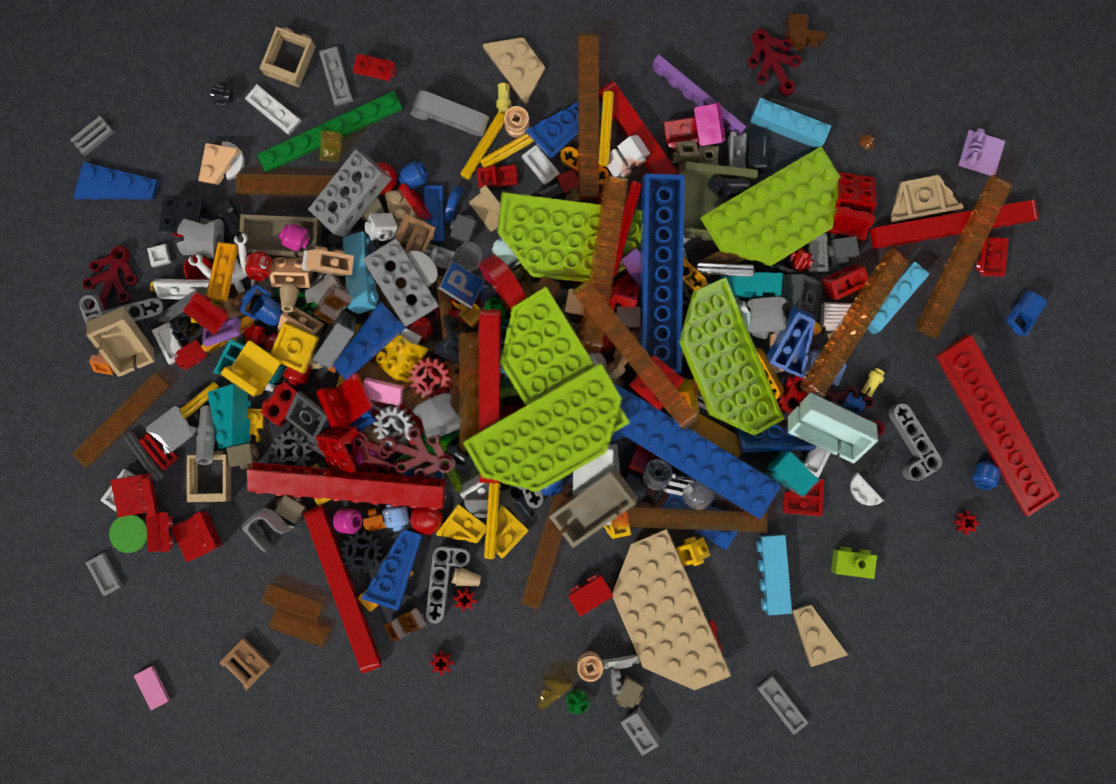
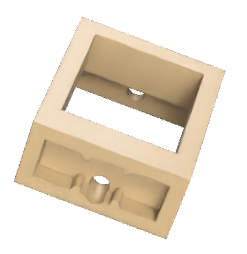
M276 27L260 70L266 76L300 87L316 47L311 40L312 38L305 34H295L294 31L283 27V29ZM283 40L305 47L295 73L274 66Z
M194 451V455H187V502L231 501V467H229L228 455H225V451H213V460H223V493L198 494L196 451Z

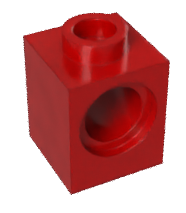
M195 340L176 351L174 361L179 368L183 367L186 371L205 360L207 355L198 341Z

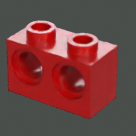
M856 264L821 279L826 297L835 300L870 285L865 267Z
M794 374L789 376L785 384L787 389L785 393H782L777 402L780 404V410L791 414L795 408L789 407V399H794L796 407H800V403L810 393H814L818 382L808 377L803 379ZM798 381L804 384L803 391L797 390L796 383Z
M287 382L279 383L275 387V393L271 398L263 402L260 413L280 427H283L288 421L285 417L298 392L295 387ZM290 391L292 394L291 398L286 401L284 394ZM275 406H278L279 413L274 416L272 410Z

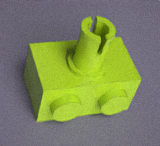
M840 546V550L833 549L831 572L840 575L874 579L877 555L871 554V550L859 549V552H852V548Z

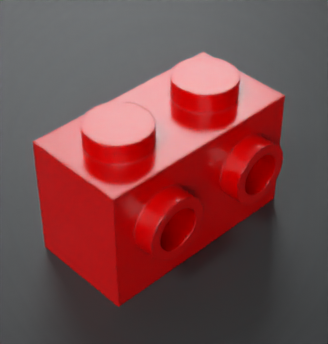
M593 574L586 579L587 583L580 586L577 584L569 589L571 593L568 594V597L580 617L613 597L601 574L598 576Z

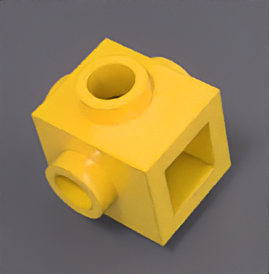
M695 536L684 540L685 543L676 548L684 566L693 564V566L704 563L705 558L710 556L704 537L696 539Z

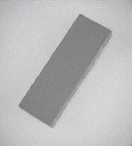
M338 47L319 51L334 105L339 106L353 102Z
M772 675L757 686V689L793 735L809 723Z

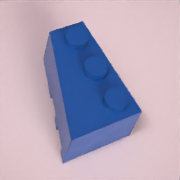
M793 306L785 321L786 329L779 332L766 357L770 364L804 379L815 319L811 313Z

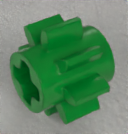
M498 297L490 298L488 302H485V307H483V310H500L501 320L503 317H506L507 309L502 299Z
M579 689L571 691L566 697V703L568 704L566 709L576 715L585 713L590 705V702L587 700L589 695Z

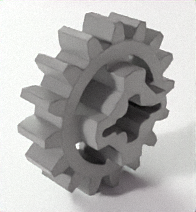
M390 405L387 409H382L375 416L378 420L373 422L377 426L374 432H379L380 434L377 439L392 436L398 443L408 444L411 440L408 436V430L416 423L410 420L413 415H407L406 408L401 411L400 406L394 408Z

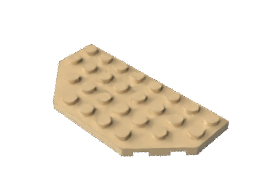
M668 529L632 543L612 594L643 668L693 690L730 677L731 672Z

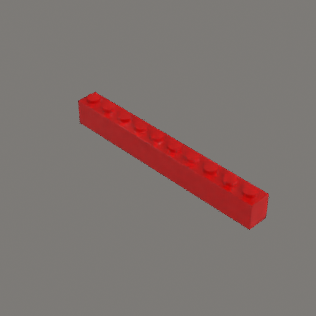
M253 462L247 469L248 491L255 492L256 494L272 493L276 496L293 495L297 498L305 496L314 499L327 498L333 501L349 500L354 503L370 502L375 505L383 503L391 506L405 505L411 508L427 507L431 510L442 509L445 502L446 479L427 477L418 479L415 476L360 471L351 473L338 469Z

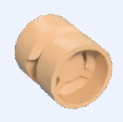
M513 106L505 112L504 121L507 133L514 138L525 134V130L529 128L527 111L520 106Z
M587 651L578 658V674L583 680L592 682L600 678L603 672V665L598 654Z

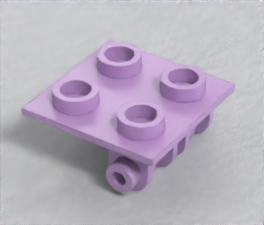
M977 129V132L969 130L958 166L995 177L1005 141L986 135L983 129Z

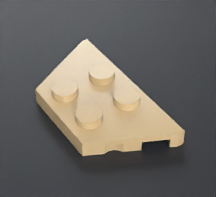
M524 38L485 43L483 49L524 105H526L545 71L544 65Z
M939 175L901 182L898 186L890 224L958 211L964 207L962 203L959 204L952 196L953 192L945 186L944 181Z

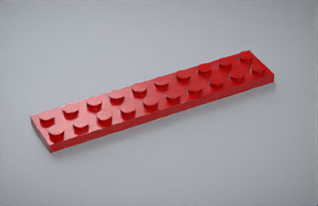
M968 334L936 354V359L994 463L1000 469L1001 475L1022 513L1028 517L1060 497L973 336Z

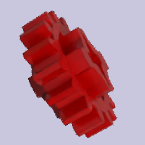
M429 356L427 360L423 357L419 362L413 364L415 368L409 371L413 374L409 377V380L414 382L411 388H417L416 394L421 392L422 398L429 395V399H431L434 395L438 396L448 391L447 388L451 386L449 380L452 379V375L447 374L451 369H445V361L440 364L438 357L433 361L432 356ZM425 367L424 372L419 373L420 369ZM442 382L441 387L436 389L437 384Z

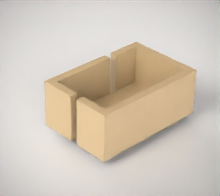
M124 306L87 322L88 338L96 348L99 347V352L118 377L135 370L134 355H136V366L138 369L154 362V348Z

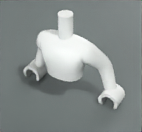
M242 233L243 242H240L237 236L234 238L235 243L238 244L240 262L236 258L231 284H234L238 294L246 291L241 282L247 276L245 272L247 260L245 243L248 241V236L245 233ZM196 254L198 258L197 263L194 262L192 257H189V263L197 266L210 279L212 270L202 262L203 257L200 254Z

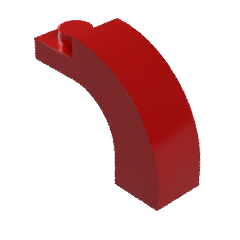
M493 254L478 263L485 280L500 295L511 318L512 308L527 298L508 266L498 256Z

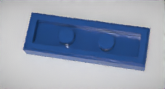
M443 185L424 186V205L431 214V217L425 220V222L435 227L433 233L435 239L430 240L429 243L445 242Z

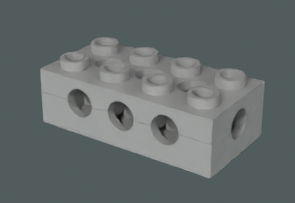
M355 149L308 210L333 234L345 237L392 178L366 154Z
M398 239L391 241L362 259L405 327L439 306ZM389 261H394L396 264V268L392 272L386 269V264ZM400 277L405 278L407 281V285L403 289H400L396 284ZM414 294L417 297L415 305L408 304V295Z

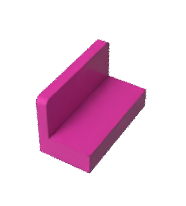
M720 102L695 107L694 112L700 146L724 142L726 138Z

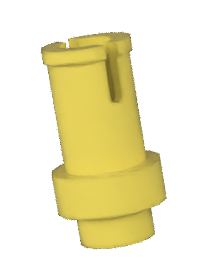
M508 83L498 84L496 107L501 113H505L511 108V100L509 99L510 85Z
M878 368L871 371L868 375L869 379L861 392L866 394L870 388L867 396L872 397L879 383L884 381L885 378L883 376L885 372Z

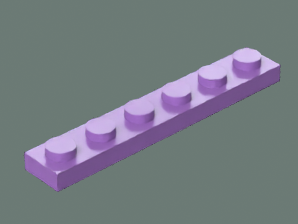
M658 55L654 59L652 66L654 71L659 76L663 75L668 79L672 87L679 88L687 99H692L696 102L697 106L716 102L663 57ZM721 106L723 124L727 132H736L740 136L746 126Z

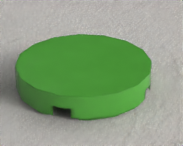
M138 515L117 518L109 531L113 547L124 553L137 552L144 548L147 544L146 521Z

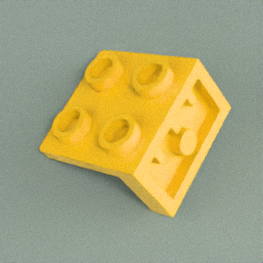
M399 334L380 350L375 364L392 378L412 384L413 381L409 380V377L413 374L409 371L415 368L413 366L415 362H419L421 358L425 357L428 349L408 341Z
M248 341L234 364L225 367L221 375L250 395L257 396L262 394L281 365V361L254 342Z

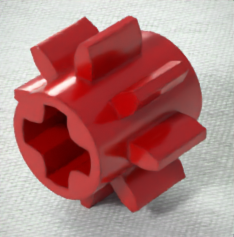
M799 248L798 252L794 251L791 254L789 261H792L790 266L800 272H803L805 268L809 270L814 261L811 259L812 253Z
M251 324L250 329L245 327L242 336L246 337V343L252 341L258 346L260 343L264 344L268 335L264 334V328Z
M964 510L963 515L956 513L957 518L952 521L957 526L956 531L962 530L964 535H968L969 531L976 532V526L980 525L975 519L977 517L976 514L970 515V512Z
M468 587L463 592L458 589L459 596L453 597L454 600H457L455 608L462 607V612L467 607L473 610L471 603H477L478 601L473 599V595L476 592L470 593ZM464 595H467V599H470L467 604H464V601L460 599Z
M443 650L440 651L439 655L433 653L432 656L435 660L429 662L430 665H434L433 673L436 670L440 672L441 676L445 670L450 673L451 668L449 665L454 664V661L449 658L451 653L446 655ZM440 658L443 659V662H446L443 667L440 663H437Z

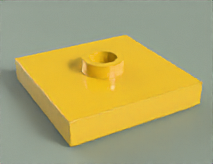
M283 322L270 354L280 360L281 364L301 373H306L320 337Z

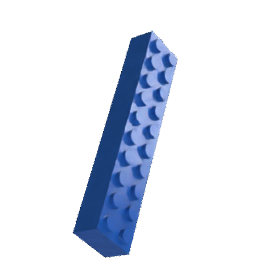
M645 174L642 177L639 372L653 356H656L674 372L681 373L682 347L679 340L682 333L685 175Z
M613 382L621 396L620 406L630 421L629 424L620 428L617 432L759 519L762 518L780 489V484Z

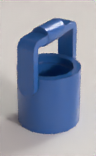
M252 285L249 291H246L239 306V311L255 321L259 319L271 327L279 323L280 317L284 313L281 309V303L271 298L273 296L271 293L257 285ZM258 289L264 294L256 301L251 315L244 308L249 304L255 290Z
M1025 291L1006 319L1010 328L1018 335L1027 336L1046 307L1047 301L1034 292ZM1016 317L1026 322L1023 329L1014 321Z

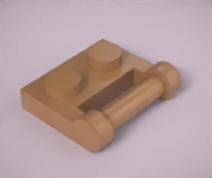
M403 213L401 217L403 220L394 240L398 239L401 244L409 223H412L415 227L404 250L407 254L410 251L425 253L435 227Z
M243 638L219 663L222 667H226L243 684L242 687L246 691L272 665L246 638ZM232 658L252 676L250 679L231 661Z

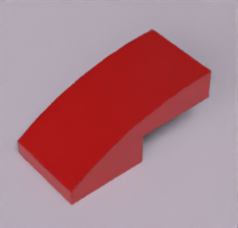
M516 165L491 166L477 169L479 188L485 185L487 188L519 185Z

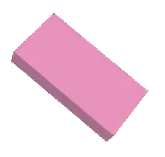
M367 377L364 379V387L371 400L397 406L402 404L403 386Z
M154 665L134 675L150 710L170 701Z

